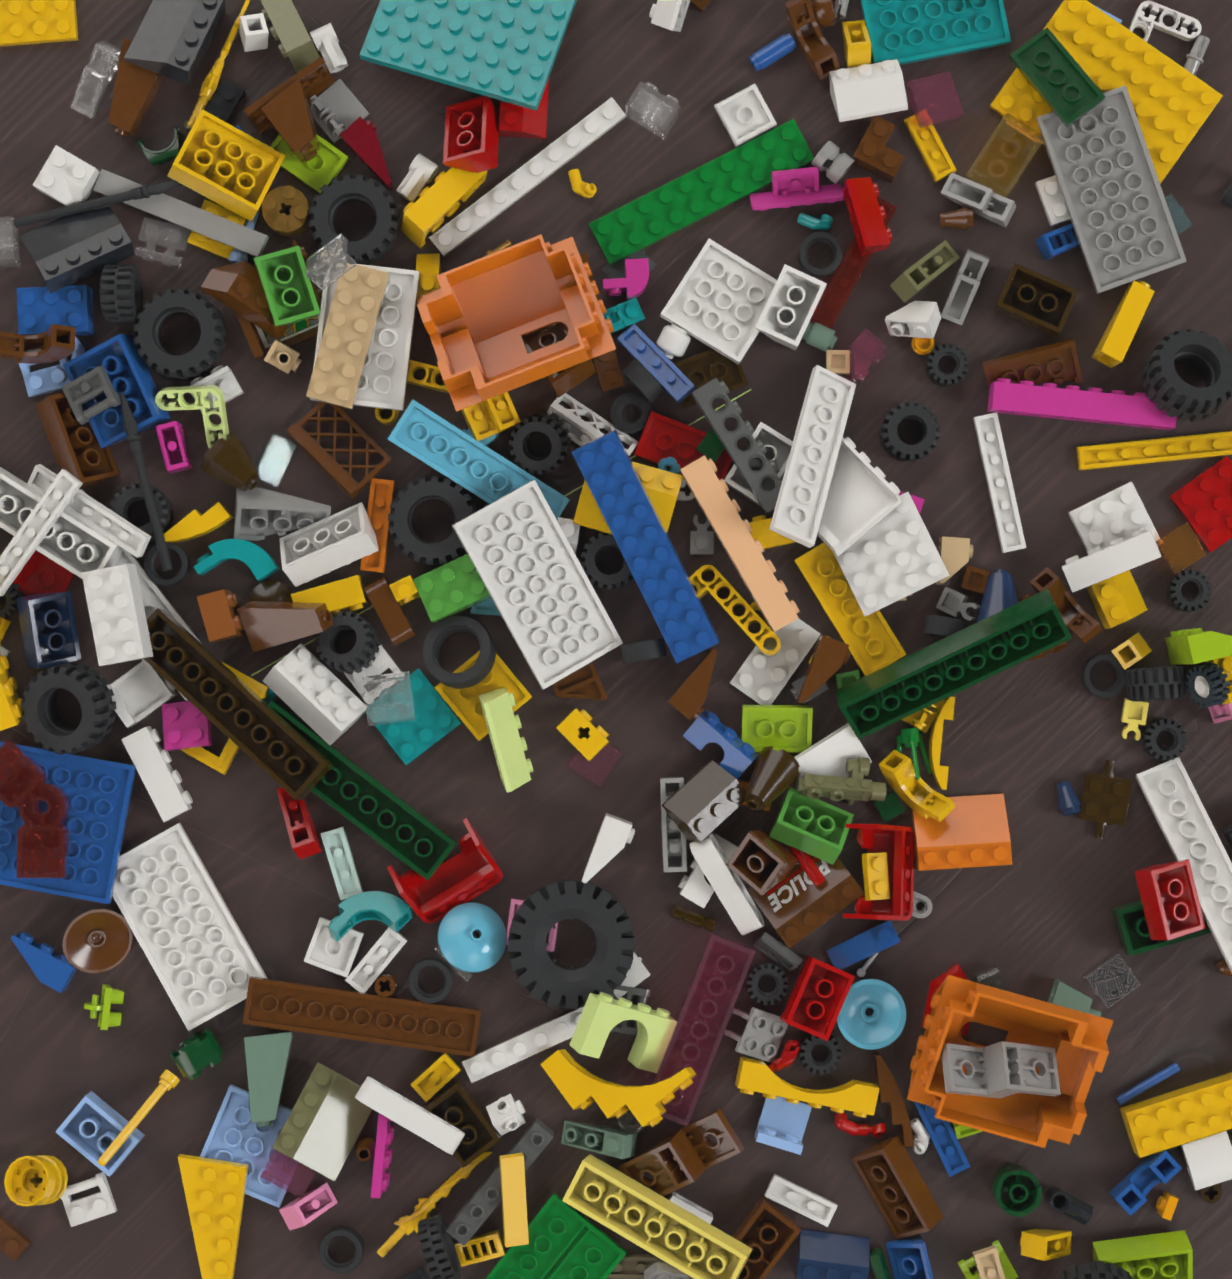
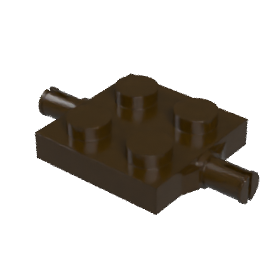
M1106 760L1105 773L1097 775L1085 773L1081 796V812H1079L1078 819L1090 820L1097 824L1094 838H1099L1100 835V839H1104L1106 825L1126 826L1133 780L1122 779L1114 775L1116 761Z

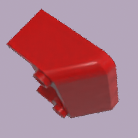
M467 818L463 822L469 833L464 835L459 842L462 852L442 863L428 881L414 870H408L400 876L391 865L387 867L399 894L424 923L437 922L454 907L471 901L498 884L503 878L499 865Z
M846 824L848 829H858L857 841L862 848L868 849V853L887 852L890 899L865 901V895H862L855 903L856 914L843 913V918L909 920L913 913L915 835L912 828L883 824Z

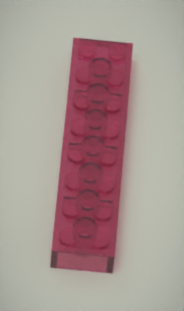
M710 932L676 1019V1026L652 1084L669 1079L688 1067H692L697 1075L692 1078L693 1083L684 1090L679 1088L674 1092L675 1098L666 1105L661 1103L666 1109V1112L661 1115L662 1117L688 1126L756 952L754 948Z

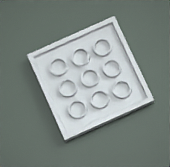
M708 239L661 312L660 317L686 330L689 335L739 365L760 332L755 327L777 280L713 240Z
M909 492L900 495L902 503L841 555L837 556L834 553L864 616L950 576Z

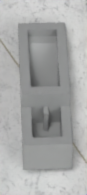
M950 173L941 191V195L962 207H967V209H973V213L1005 228L1016 209L1013 200L998 195L992 189L954 173Z
M967 249L942 310V318L959 325L963 324L989 262V257Z

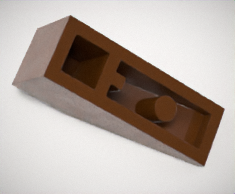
M824 635L819 637L796 702L804 703L841 668L842 663L846 665L850 656L848 644Z

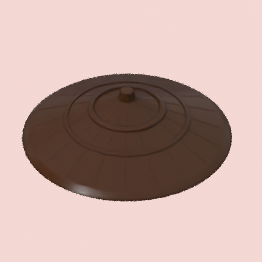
M108 909L90 910L76 917L67 927L62 942L63 952L67 961L82 972L93 974L107 972L120 965L126 959L132 947L133 933L126 919L119 913Z

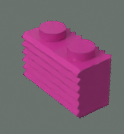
M173 421L155 426L166 470L172 474L192 469L193 465H191L190 452L187 451L189 448L187 447L188 443L185 442L183 425Z

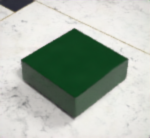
M710 430L696 448L705 457L711 458L714 463L725 449L718 436Z
M894 791L887 793L884 801L875 800L872 802L884 822L905 811Z

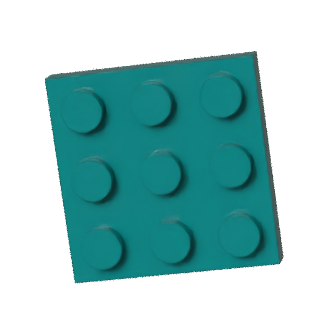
M420 668L371 704L365 711L405 765H408L461 724V721Z

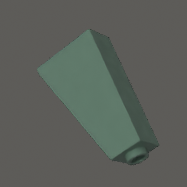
M292 1032L244 1037L251 1122H257V1127L272 1125L271 1121L277 1120L293 1039Z

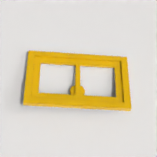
M223 663L264 701L270 689L268 686ZM229 738L220 757L202 747L181 749V751L226 775L239 747Z

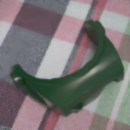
M173 127L174 139L163 150H149L145 148L142 139H138V147L153 166H156V164L162 165L177 157L181 150L180 135L182 133L179 127Z

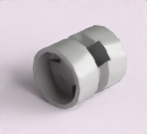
M829 140L813 159L811 165L818 167L820 172L825 171L826 177L837 184L855 160L846 153H839L840 148Z

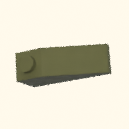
M945 240L903 272L890 286L905 303L960 257Z

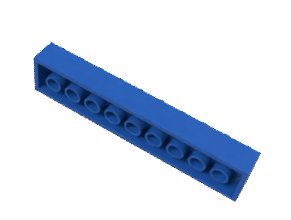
M616 429L573 450L572 454L676 663L718 644L719 638Z

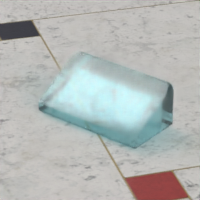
M273 434L257 468L260 473L259 479L278 487L296 444Z

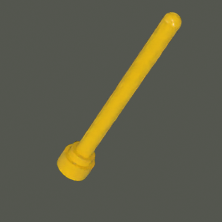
M165 1070L159 1077V1086L98 1159L100 1166H105L166 1090L169 1091L177 1086L180 1082L177 1076L169 1070Z

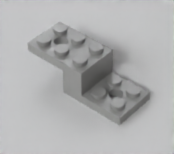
M1004 1041L984 1048L949 1043L943 1045L941 1054L945 1093L999 1099L1016 1093L1054 1097L1061 1095L1055 1048ZM962 1066L966 1068L967 1075L964 1074ZM1035 1067L1039 1069V1075L1037 1074Z

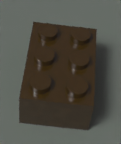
M1014 263L1007 274L992 310L1048 335L1057 337L1061 334L1079 291Z
M461 1079L423 1107L465 1133L453 1154L463 1168L501 1140V1135L493 1126L491 1119Z

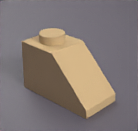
M944 536L939 538L938 553L950 576L937 581L936 585L945 583L969 562V558H972L973 545L970 544V538Z

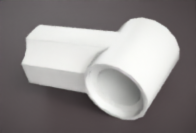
M331 23L310 32L317 50L321 52L330 73H337L348 66Z
M419 153L412 161L408 174L396 192L406 200L414 202L426 183L429 184L435 177L439 166Z

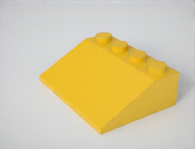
M202 109L167 176L252 222L286 155Z
M632 462L666 532H668L683 476ZM584 480L573 524L612 534L586 480Z

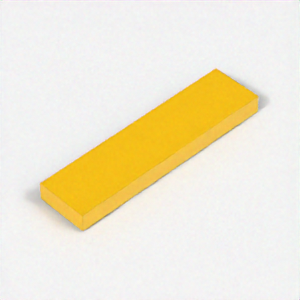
M523 1153L499 1156L504 1245L505 1247L529 1244L524 1155Z

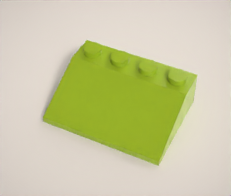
M1202 627L1171 632V637L1165 638L1171 665L1197 664L1232 656V636L1214 631H1203Z
M1185 1230L1093 1242V1263H1095V1260L1102 1261L1104 1264H1107V1262L1116 1265V1268L1121 1267L1126 1270L1127 1274L1131 1275L1133 1279H1193V1249Z

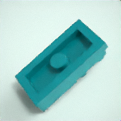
M636 298L606 309L607 312L603 314L604 319H610L614 332L645 319Z

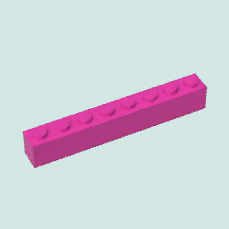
M998 378L997 382L991 383L989 388L987 412L1160 430L1176 428L1177 418L1165 415L1167 412L1162 409L1158 410L1155 407L1156 403L1150 401L1147 393L1137 392L1134 393V396L1125 395V391L1121 390L1102 393L1103 389L1088 388V391H1082L1079 386L1068 385L1063 389L1057 388V384L1043 383V386H1034L1032 381H1020V384L1011 383L1010 379Z

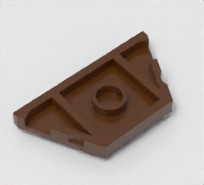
M593 662L552 684L557 697L608 699Z

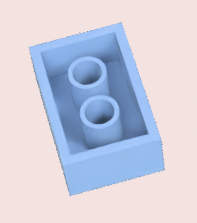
M92 1091L85 1095L56 1130L59 1136L109 1177L145 1136L136 1128L105 1166H100L98 1159L127 1125L128 1121Z

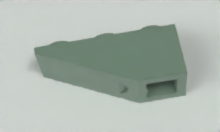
M565 1120L561 1144L625 1159L635 1156L638 1133L615 1127Z

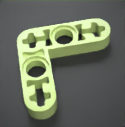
M214 385L165 387L157 393L155 402L162 410L202 409L206 441L209 449L215 444L214 440L217 437V430H220L218 433L219 439H229L227 436L229 428L224 394L219 387ZM210 392H212L213 396H217L214 401V408H211L213 405L212 399L207 398ZM184 393L193 394L195 402H186L184 400ZM165 394H167V398H175L178 395V399H172L169 403L162 399ZM211 414L219 415L221 423L218 425L213 424L209 416Z

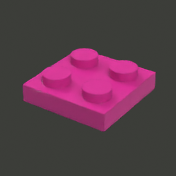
M190 701L162 704L164 749L166 751L212 746L210 720Z

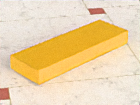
M925 109L903 121L935 182L957 171Z

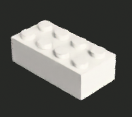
M123 564L82 572L99 666L153 657L136 564Z
M299 644L279 661L263 680L273 692L329 745L333 744L368 708L302 644Z

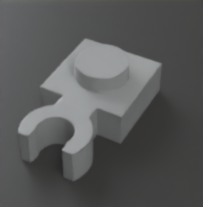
M695 515L693 523L697 531H690V555H713L714 531H707V527L710 525L707 518L705 524H699L698 515Z
M945 587L936 608L958 618L962 613L966 620L974 621L975 617L969 614V610L971 608L979 610L980 606L976 603H966L968 596L950 587Z

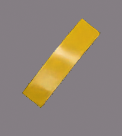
M947 697L934 718L929 739V760L932 774L938 788L947 790L949 770L948 766L940 765L944 719L953 720L955 697Z

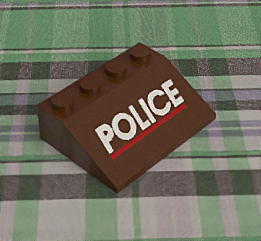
M808 854L825 878V881L819 886L813 884L797 862L789 875L765 894H759L751 886L747 889L789 949L865 894L839 858L832 865Z

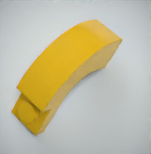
M893 750L878 764L885 779L896 794L925 819L930 816L941 822L956 807L953 800L933 790L921 777L919 780H916L911 759L902 753Z

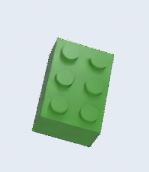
M468 554L413 579L431 622L439 623L491 598Z
M790 787L781 802L769 837L833 865L843 849L849 831L846 828V824H851L854 814L822 800L810 799L807 796L800 795V791Z

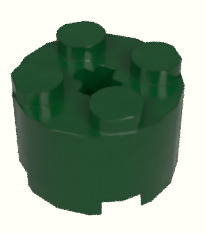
M205 1028L202 1035L199 1031L179 1044L180 1050L177 1052L171 1050L169 1056L183 1077H188L190 1081L202 1074L201 1070L209 1065L211 1068L222 1061L223 1049L209 1028Z
M1020 1165L1002 1166L994 1175L991 1183L992 1195L1005 1213L1014 1217H1024L1035 1208H1038L1042 1199V1188L1037 1178L1026 1167ZM1015 1187H1019L1021 1189L1020 1192L1016 1191V1194H1014L1012 1191Z

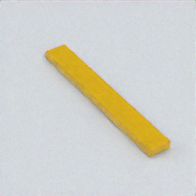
M1232 431L1077 447L1078 468L1080 471L1232 455Z

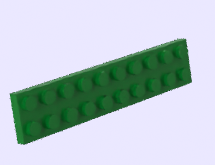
M792 119L589 223V227L609 266L771 184L773 171L803 168L810 164L814 157L795 120Z

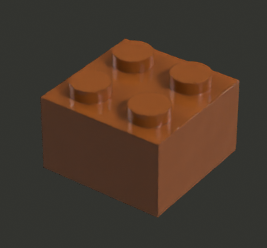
M222 589L197 596L209 642L218 643L244 635V626L236 609L239 607L236 594H232L230 590Z

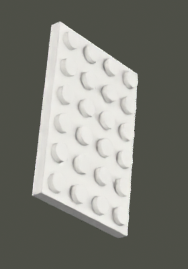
M326 260L314 366L343 262ZM357 264L387 272L390 275L354 405L403 411L420 272Z

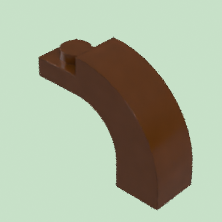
M790 0L784 3L788 14L787 21L796 43L819 80L821 81L828 77L830 71L840 69L836 52L828 44L816 22L810 0Z
M52 324L46 332L35 335L0 332V357L15 359V363L39 364L54 362L68 357L75 350V327Z
M1048 567L1029 581L1036 594L1046 589L1049 590L1070 634L1074 638L1077 637L1085 644L1102 630L1101 625L1078 605L1065 588L1061 579Z

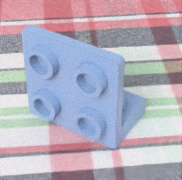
M779 1096L776 1099L765 1098L754 1135L756 1142L801 1155L803 1149L802 1138L812 1107L799 1101V1104L789 1103L785 1101L784 1097Z

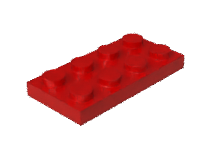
M651 411L634 455L656 464L663 458L673 457L677 460V464L680 465V469L704 456L696 448L707 433ZM724 449L714 463L717 467L715 474L719 480L722 478L724 480L732 460L726 449Z

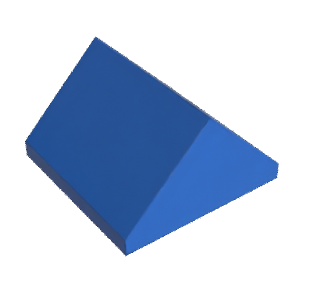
M920 1234L886 1243L894 1279H933L925 1242Z

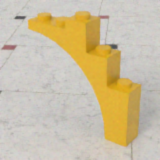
M565 1049L557 1050L540 1064L573 1110L588 1108L594 1102V1099L607 1118L616 1116L618 1119L628 1111V1107L642 1127L648 1125L654 1127L663 1120L661 1115L666 1112V1109L661 1103L664 1105L675 1098L673 1093L679 1088L684 1090L693 1083L692 1078L697 1075L692 1067H688L671 1078L656 1084L626 1086L606 1081L591 1074L578 1064Z

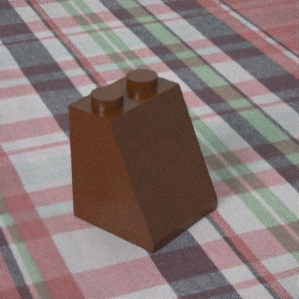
M297 80L261 109L300 162L303 163L305 160L308 162L315 158L320 147L307 93L300 81Z
M753 830L748 832L727 863V866L759 894L763 895L789 875L798 859L775 839L769 837V834L764 830Z

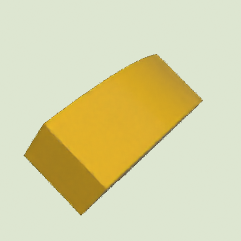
M220 502L216 503L203 515L194 509L164 534V538L169 543L195 539L222 527L234 517L223 503Z

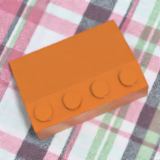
M1004 793L947 797L954 801L956 807L941 822L930 816L925 819L911 808L913 832L915 835V869L924 871L1012 865L1011 840Z

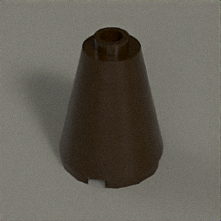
M768 746L759 752L744 796L745 802L750 809L764 810L797 781L801 775V772L798 771L799 763L787 751L780 749L778 752L772 750L773 746Z

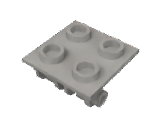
M341 79L337 80L318 97L314 95L309 99L313 119L333 143H336L341 138L340 135L360 116L364 119L369 115V112Z

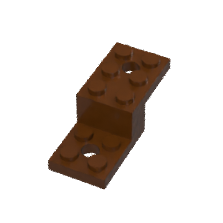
M719 1108L667 1133L655 1147L623 1161L618 1167L623 1174L659 1195L665 1196L695 1182L706 1168L741 1153L745 1148ZM711 1134L715 1136L717 1139V1143L712 1142L709 1139L708 1135ZM645 1172L651 1173L654 1180L647 1178Z

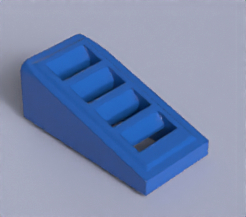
M1072 223L1043 234L1036 239V244L1045 261L1080 246L1073 235L1072 229L1074 227ZM1063 233H1066L1070 244L1067 243V240ZM1056 236H1057V239H1058V241H1059V243H1060V245H1061L1060 248H1059V246H1058V244H1057V241H1056V239H1055Z

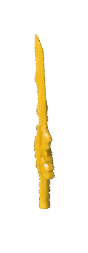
M250 0L245 1L221 50L220 56L215 61L202 84L198 103H196L192 116L187 123V126L190 128L193 127L201 110L205 109V105L208 100H211L217 88L225 62L224 59L228 55L240 27V16H244Z
M484 1152L466 1167H461L429 1198H419V1204L414 1207L415 1212L411 1216L405 1215V1217H401L398 1221L394 1222L399 1228L376 1252L384 1258L403 1235H409L414 1230L418 1233V1222L429 1218L432 1209L436 1208V1203L442 1197L446 1198L451 1188L461 1179H467L473 1169L492 1152Z

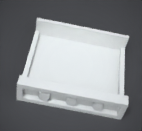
M842 437L817 533L820 539L837 556L841 555L902 503L899 496L901 492L892 481L888 483L884 479L886 476L879 467L873 468L869 464L871 461L864 452L858 453L855 450L856 445L849 437Z

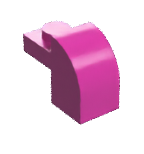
M648 258L625 259V278L603 279V293H608L609 296L622 295V292H626L627 301L639 297L648 284Z

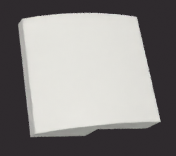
M1227 1131L1180 1145L1195 1191L1232 1179V1146Z

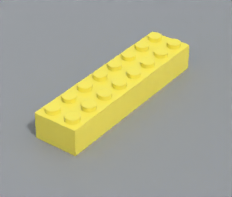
M591 1154L582 1160L562 1200L694 1279H738L753 1250Z

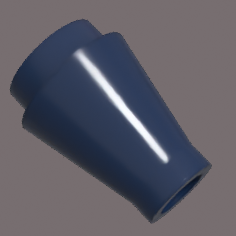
M1065 781L1056 784L1059 812L1062 811L1063 817L1081 812V803L1073 791L1070 782Z

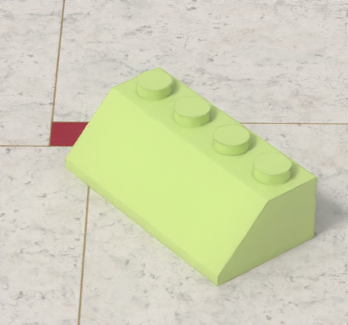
M501 688L480 694L479 699L501 781L508 793L531 780L530 773L533 772L530 758H525L524 751L528 749L525 738L520 737L518 729L522 728L519 716H514L512 707L516 706L513 693L508 694L506 688Z

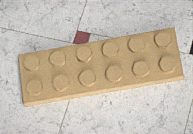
M343 261L306 397L353 409L388 283L389 273Z

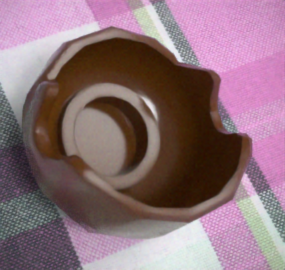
M811 0L816 22L822 27L834 25L835 22H832V20L835 19L832 0Z

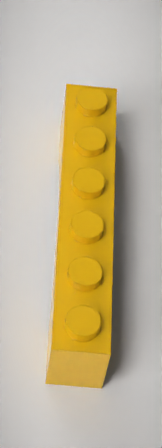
M740 1057L735 1085L737 1088H740V1092L753 1095L754 1092L763 1093V1097L769 1099H776L777 1096L784 1097L785 1101L794 1104L804 1101L808 1102L810 1107L821 1108L822 1105L831 1107V1111L844 1113V1110L853 1111V1115L866 1118L867 1114L874 1116L880 1089L874 1083L854 1079L829 1089H806L781 1079L769 1069L764 1061Z

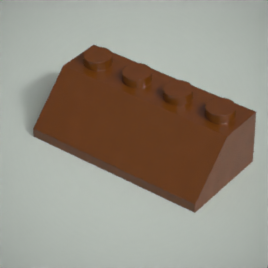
M64 393L49 395L36 404L59 471L65 469L83 484L79 489L119 475L109 446L101 449L90 423L87 422L81 425L77 421Z
M898 1135L881 1140L851 1158L896 1240L928 1232L944 1217Z

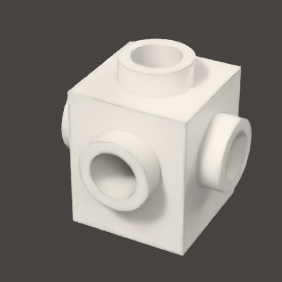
M511 1094L501 1097L496 1102L486 1106L491 1122L501 1136L526 1123L523 1117V1113L526 1112L520 1100L515 1101Z

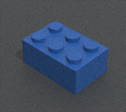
M66 286L51 294L47 287L17 288L18 334H40L46 332L52 324L75 327V336L94 335L93 289L89 286Z

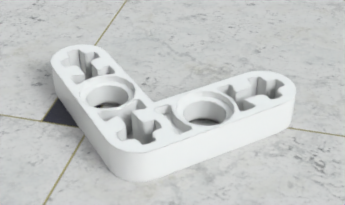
M1149 0L1144 1L1137 8L1129 27L1131 32L1135 28H1141L1145 33L1143 40L1146 42L1153 28L1184 41H1193L1199 36L1202 29L1197 19ZM1148 7L1150 8V13L1153 15L1145 17V12L1142 10H1145ZM1158 12H1161V15L1158 17L1157 22L1154 21L1157 17L1154 15H1157ZM1170 15L1174 18L1175 23L1172 27L1164 25V16ZM1180 20L1183 21L1181 24V26L1183 27H1180L1179 30H1176L1177 26L1180 23ZM1192 25V30L1195 32H1192L1189 35L1187 34V29L1184 27Z

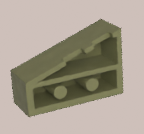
M261 0L265 8L261 10V13H263L266 23L272 22L273 26L269 29L275 41L280 39L282 44L278 45L284 58L289 57L296 73L320 58L292 0Z

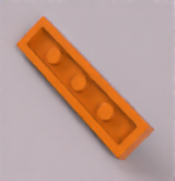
M375 478L371 480L367 514L376 533L378 551L361 559L360 570L385 573L390 532L388 514L391 512L390 506L394 500L396 481Z

